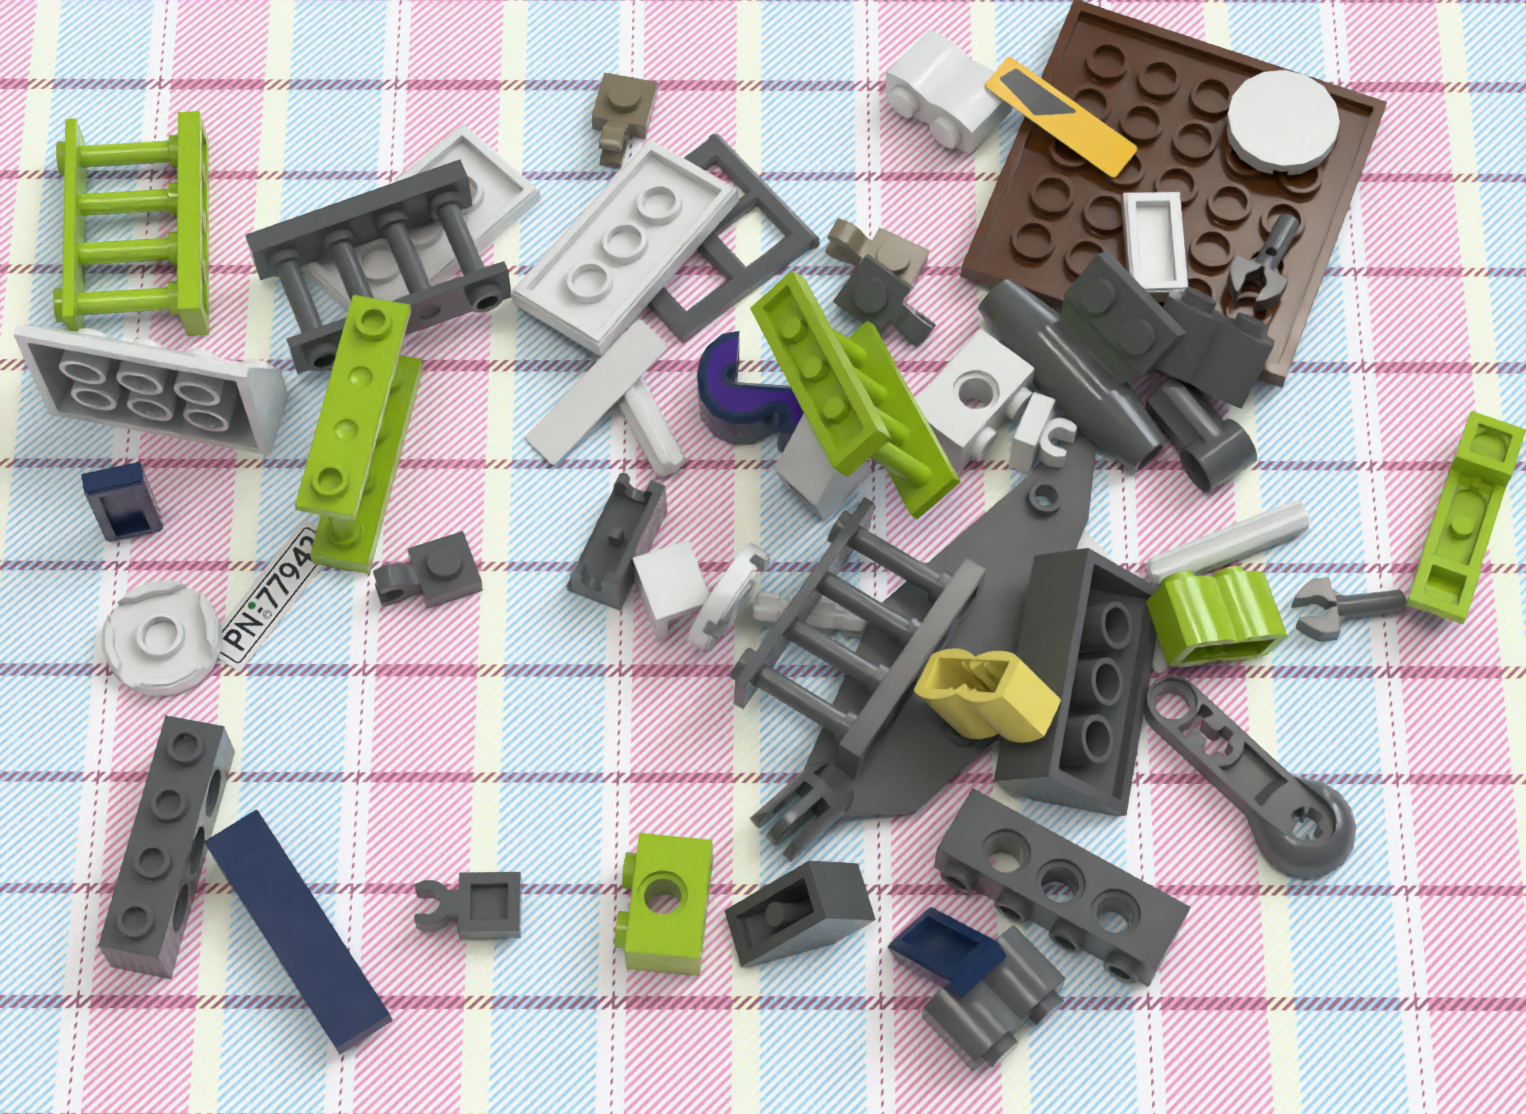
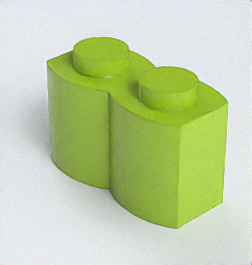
M1241 566L1224 568L1212 576H1195L1192 571H1180L1171 574L1161 580L1160 588L1146 601L1168 666L1189 667L1217 660L1232 662L1254 659L1268 655L1288 637L1265 573L1260 571H1244Z

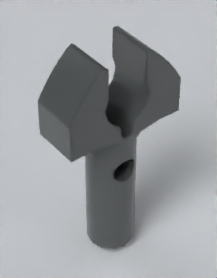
M1282 214L1278 217L1256 258L1247 260L1238 255L1236 256L1227 276L1228 291L1234 303L1238 299L1243 285L1246 282L1254 281L1258 276L1262 278L1261 286L1263 289L1256 299L1253 312L1268 309L1279 303L1289 279L1279 275L1277 267L1299 228V221L1294 216Z
M1330 577L1314 578L1307 582L1295 595L1291 607H1304L1315 604L1324 610H1329L1323 616L1299 617L1295 626L1299 632L1307 637L1323 642L1338 639L1341 632L1340 625L1345 619L1402 613L1406 609V597L1402 590L1399 589L1342 595L1332 589Z

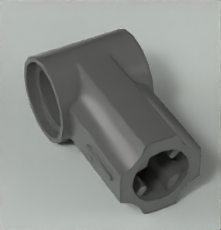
M1173 377L1160 385L1157 391L1146 400L1145 409L1177 447L1179 458L1186 474L1203 492L1210 493L1257 461L1256 448L1245 429L1233 419H1226L1224 421L1198 389L1190 383Z

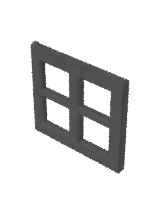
M711 134L706 142L686 155L684 159L705 171L716 164L745 194L739 198V202L696 249L727 281L687 311L664 287L647 305L682 344L808 250L818 248L820 245V238L719 134ZM757 206L786 237L752 263L745 266L717 235Z

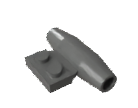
M1108 251L1097 254L1063 294L1065 298L1061 314L1012 278H1007L1000 282L984 297L978 306L979 312L999 342L1035 368L1032 384L1044 396L1055 399L1054 407L1067 420L1072 421L1077 426L1079 433L1087 437L1133 473L1143 469L1163 450L1167 440L1128 382L1151 374L1187 332Z

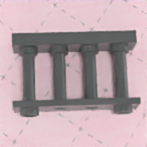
M460 159L245 235L260 281L273 276L279 277L301 331L298 335L286 338L297 374L309 370L322 371L333 367L346 321L345 317L325 325L322 324L300 270L302 266L327 257L333 258L350 301L352 295L374 298L354 249L380 238L387 239L409 292V295L393 300V302L410 304L411 314L405 336L473 311L477 313L490 311L499 306L503 300L511 298L509 271L505 261L484 267L461 213L462 209L471 207L473 204L469 179ZM436 219L440 220L463 276L431 287L408 229Z
M866 497L862 499L853 514L846 510L841 513L827 538V541L832 544L757 651L750 647L747 648L731 673V679L735 680L733 704L744 710L759 688L835 734L833 741L839 744L835 766L854 778L858 776L914 693V688L930 656L943 650L980 595L987 570L966 557L955 574L947 570L940 574L868 531L871 527L874 502ZM854 550L929 594L928 601L934 605L924 620L916 616L910 620L838 577V573ZM822 596L827 597L898 640L897 647L903 651L892 667L886 663H882L880 667L805 622ZM790 642L795 643L867 687L865 694L871 698L860 714L854 710H850L848 714L773 669Z

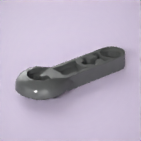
M1174 675L1165 676L1152 684L1148 690L1144 708L1146 722L1164 741L1246 816L1257 846L1272 865L1287 874L1311 878L1327 875L1344 864L1354 849L1356 823L1352 808L1340 792L1324 782L1290 774L1193 683L1185 678ZM1163 693H1176L1184 698L1189 710L1185 716L1179 719H1169L1158 712L1155 700ZM1201 715L1204 719L1199 731L1194 727L1191 735L1186 737L1183 733L1189 730L1197 716ZM1203 735L1211 741H1216L1220 737L1224 738L1228 742L1224 751L1226 756L1219 751L1211 756L1206 754L1203 750L1207 740ZM1299 817L1300 823H1303L1306 817L1313 820L1317 824L1313 833L1316 840L1311 841L1309 834L1305 836L1304 840L1297 838L1292 833L1296 825L1293 818Z

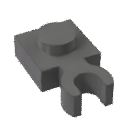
M459 872V888L457 890H448L442 883L434 880H424L415 884L417 898H434L440 902L435 912L414 915V922L418 930L435 932L444 928L449 922H458L457 932L459 939L521 938V872Z

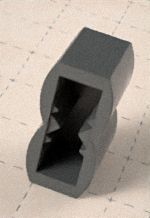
M1185 287L1183 293L1171 290L1162 308L1187 334L1156 369L1188 382L1225 403L1242 409L1275 344V340L1266 335L1269 327L1263 322L1243 313H1238L1235 319L1214 310L1217 302L1196 289Z
M1014 924L995 939L1007 957L963 998H960L942 988L923 1007L921 1018L972 1071H975L985 1061L991 1068H995L1019 1044V1041L1013 1035L1030 1020L1037 1027L1040 1026L1064 1002L1058 993L1063 989L1066 978Z

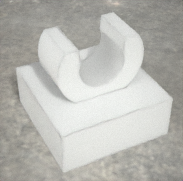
M1033 392L1013 437L1008 467L1030 474L1037 457L1047 466L1053 468L1063 467L1067 451L1053 446L1050 441L1062 439L1073 444L1077 426L1072 421L1064 418L1052 419L1055 399Z

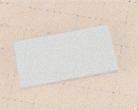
M462 123L392 183L460 159L469 179L473 204L471 207L462 209L461 213L478 253H480L541 200L538 188ZM434 219L408 229L431 287L448 281L460 270L440 220ZM380 238L354 249L375 299L393 301L409 295L387 239ZM327 257L302 266L301 271L348 313L351 301L333 258Z
M649 139L510 292L513 304L602 357L607 349L612 346L739 202L738 189Z

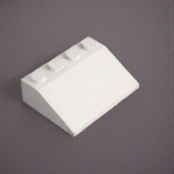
M16 324L13 336L49 415L271 456L289 396L282 371L276 369L271 364L257 359H247L244 362L221 359L216 354L203 349H191L188 352L167 349L155 341L143 338L134 339L133 342L113 339L98 330L81 328L76 332L60 328Z

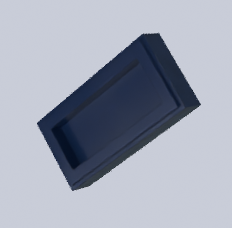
M141 462L81 474L84 494L106 541L113 542L159 532L164 529L160 508Z
M929 907L887 946L899 964L960 998H963L1007 957L996 940L933 907Z

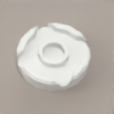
M1287 70L1263 72L1246 80L1233 94L1226 119L1229 143L1240 159L1258 171L1273 174V170L1280 172L1288 171L1287 175L1302 174L1320 165L1333 149L1340 123L1336 103L1325 87L1307 75Z
M749 543L740 552L721 577L697 615L686 641L703 653L713 650L715 643H713L714 638L718 640L721 635L725 636L756 589L754 587L757 582L752 579L755 574L753 571L756 567L765 572L771 560L769 558L770 554L753 543Z
M174 580L151 581L128 591L117 601L119 606L112 612L111 617L107 616L102 627V651L114 676L130 690L151 697L177 695L198 685L213 670L222 650V626L210 601L203 594L188 588L186 584Z

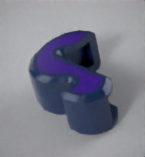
M740 331L721 334L706 347L699 361L697 395L700 419L713 436L731 444H753L773 433H777L778 451L783 453L804 414L794 392L787 385L738 382Z

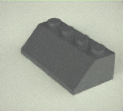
M1090 548L1034 556L1016 656L1061 699V702L1044 737L1031 742L1018 743L1006 740L1001 736L994 782L1033 801L1113 816H1127L1157 636L1146 601L1159 589L1158 587Z

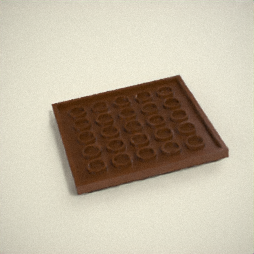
M1073 0L1041 78L1136 145L1137 151L1115 178H1112L1024 116L963 261L960 277L992 288L1003 280L1012 278L1048 306L1061 311L1065 298L1063 294L1097 254L1108 251L1126 269L1121 206L1123 193L1180 192L1188 287L1213 298L1217 302L1214 310L1227 317L1235 319L1238 313H1243L1263 322L1269 327L1266 335L1274 339L1275 344L1257 379L1283 388L1387 102L1308 76L1325 87L1337 106L1340 123L1332 151L1320 165L1302 174L1287 175L1288 171L1280 172L1273 170V174L1258 171L1240 159L1229 143L1226 119L1232 96L1246 80L1260 73L1279 70L1295 71L1081 0ZM1282 214L1292 215L1299 221V228L1277 267L1279 275L1289 279L1279 303L1268 309L1253 312L1256 299L1263 289L1261 286L1262 278L1259 276L1254 281L1246 282L1243 285L1242 291L1234 303L1228 291L1227 276L1236 256L1238 255L1247 260L1256 258L1278 217ZM1165 302L1158 303L1163 307Z

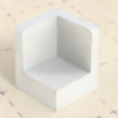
M689 540L632 558L634 582L657 641L669 637V620L701 610L710 595Z

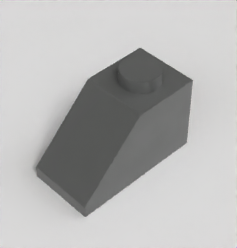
M809 860L724 910L741 967H753L833 945L876 920L859 864Z

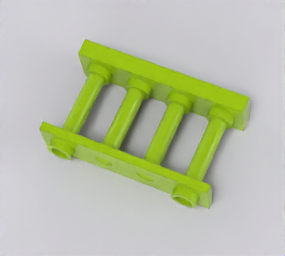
M178 112V134H169L168 140L86 145L77 118L65 119V141H57L56 143L57 168L59 174L64 175L62 288H55L53 291V309L56 322H64L67 330L77 332L79 329L85 328V315L170 310L172 316H180L186 336L209 335V139L201 112ZM170 163L172 168H177V182L169 183L168 189L87 193V168ZM170 211L172 217L177 216V231L169 232L168 238L86 242V216ZM170 260L172 266L177 265V281H169L168 287L85 292V265Z
M793 270L787 273L750 307L833 469L848 477L869 458L886 468L907 510L917 520L961 483L876 327L867 320L850 337H845L831 327L808 282Z
M352 295L295 502L296 511L321 515L310 553L313 564L370 574L424 370L422 359L400 355L411 314L410 304Z

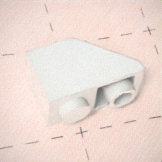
M803 414L774 468L782 483L823 521L872 472L868 461L864 462L848 477L833 469L805 414Z

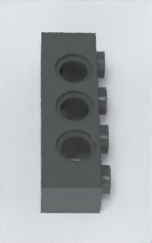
M165 715L98 944L99 949L112 968L167 979L172 978L208 851L204 841L212 836L235 755L234 747L225 726Z
M974 788L970 791L936 850L934 868L941 871L940 876L947 884L964 893H972L973 890L995 901V908L1007 918L1018 923H1026L1029 920L1049 931V938L1058 946L1073 953H1081L1082 950L1104 961L1103 967L1111 975L1130 984H1135L1138 980L1150 987L1181 931L1191 908L1189 905ZM996 853H1007L1018 861L1020 867L1011 872H1001L991 866L988 858ZM1051 882L1063 883L1070 888L1074 897L1066 902H1055L1044 894L1042 887ZM1103 912H1115L1125 919L1128 928L1122 932H1109L1101 927L1097 916Z

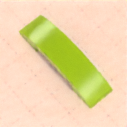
M1472 410L1470 411L1427 533L1406 605L1464 625L1481 574L1480 568L1506 487L1512 477L1526 429Z

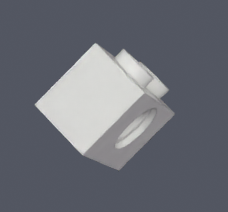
M981 328L915 399L951 465L959 473L972 458L981 461L990 452L999 437L998 429L1008 418L1014 422L1017 421L1024 414L1033 394L1031 388L1035 368ZM967 399H978L987 406L982 409H971L962 402Z

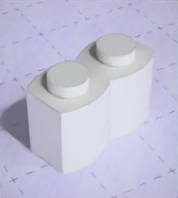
M928 30L886 72V95L892 108L903 117H914L921 122L927 123L934 138L943 146L950 149L955 147L967 154H971L1012 112L1013 108L985 87V83L994 74L992 69L971 60L955 43L932 30Z

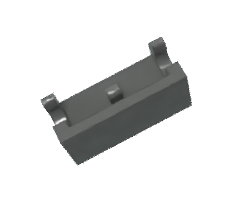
M624 472L618 475L608 501L566 585L567 590L619 611H621L634 584L632 558L649 552L667 514L665 485L650 480L646 490L641 491L629 483L630 477Z

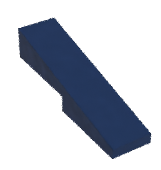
M258 809L204 841L216 865L273 950L280 965L339 1055L393 1021L390 1013Z

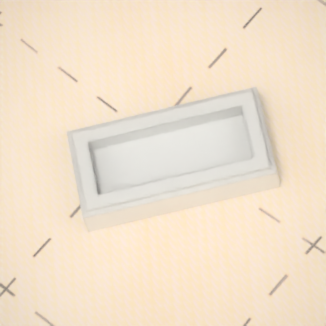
M1180 192L1123 193L1121 206L1127 272L1157 302H1165L1171 290L1183 293L1185 287H1188Z

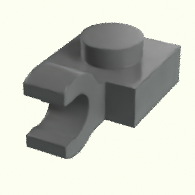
M869 254L865 255L833 300L836 305L862 324L867 320L871 322L879 334L884 331L890 322L903 336L918 346L925 342L937 325L905 302L914 287Z
M463 531L407 548L409 565L393 563L373 570L376 581L374 585L382 606L393 605L409 597L422 594L426 608H430L483 591L482 580Z

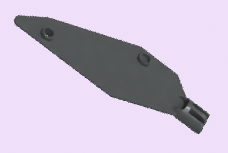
M1076 435L1073 444L1066 442L1061 447L1067 451L1062 468H1053L1042 463L926 564L940 574H943L946 570L955 574L967 557L987 569L980 595L943 650L952 648L963 649L972 653L975 657L990 651H1007L1015 655L1017 654L1034 556L1076 550L1089 519L1096 445L1084 435ZM1035 497H1046L1052 506L1040 505ZM907 581L882 602L910 620L915 616L924 620L934 605L928 601L929 594ZM868 623L856 653L879 667L882 663L892 667L903 650L897 647L898 640ZM845 675L832 705L847 714L850 710L860 714L871 697L865 694L867 687ZM914 692L856 778L835 766L839 744L833 741L835 734L822 727L803 771L754 813L750 820L758 829L763 827L799 795L801 800L788 810L766 835V838L774 846H777L814 814L818 817L784 850L783 855L789 862H792L843 816L914 814L989 747L1000 734L984 739L963 737Z

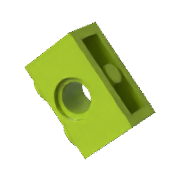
M639 833L637 852L625 853L622 889H629L632 892L629 912L618 911L614 947L624 949L626 969L700 976L713 867V840ZM659 894L672 895L680 902L679 906L668 914L654 913L647 907V904L654 896Z

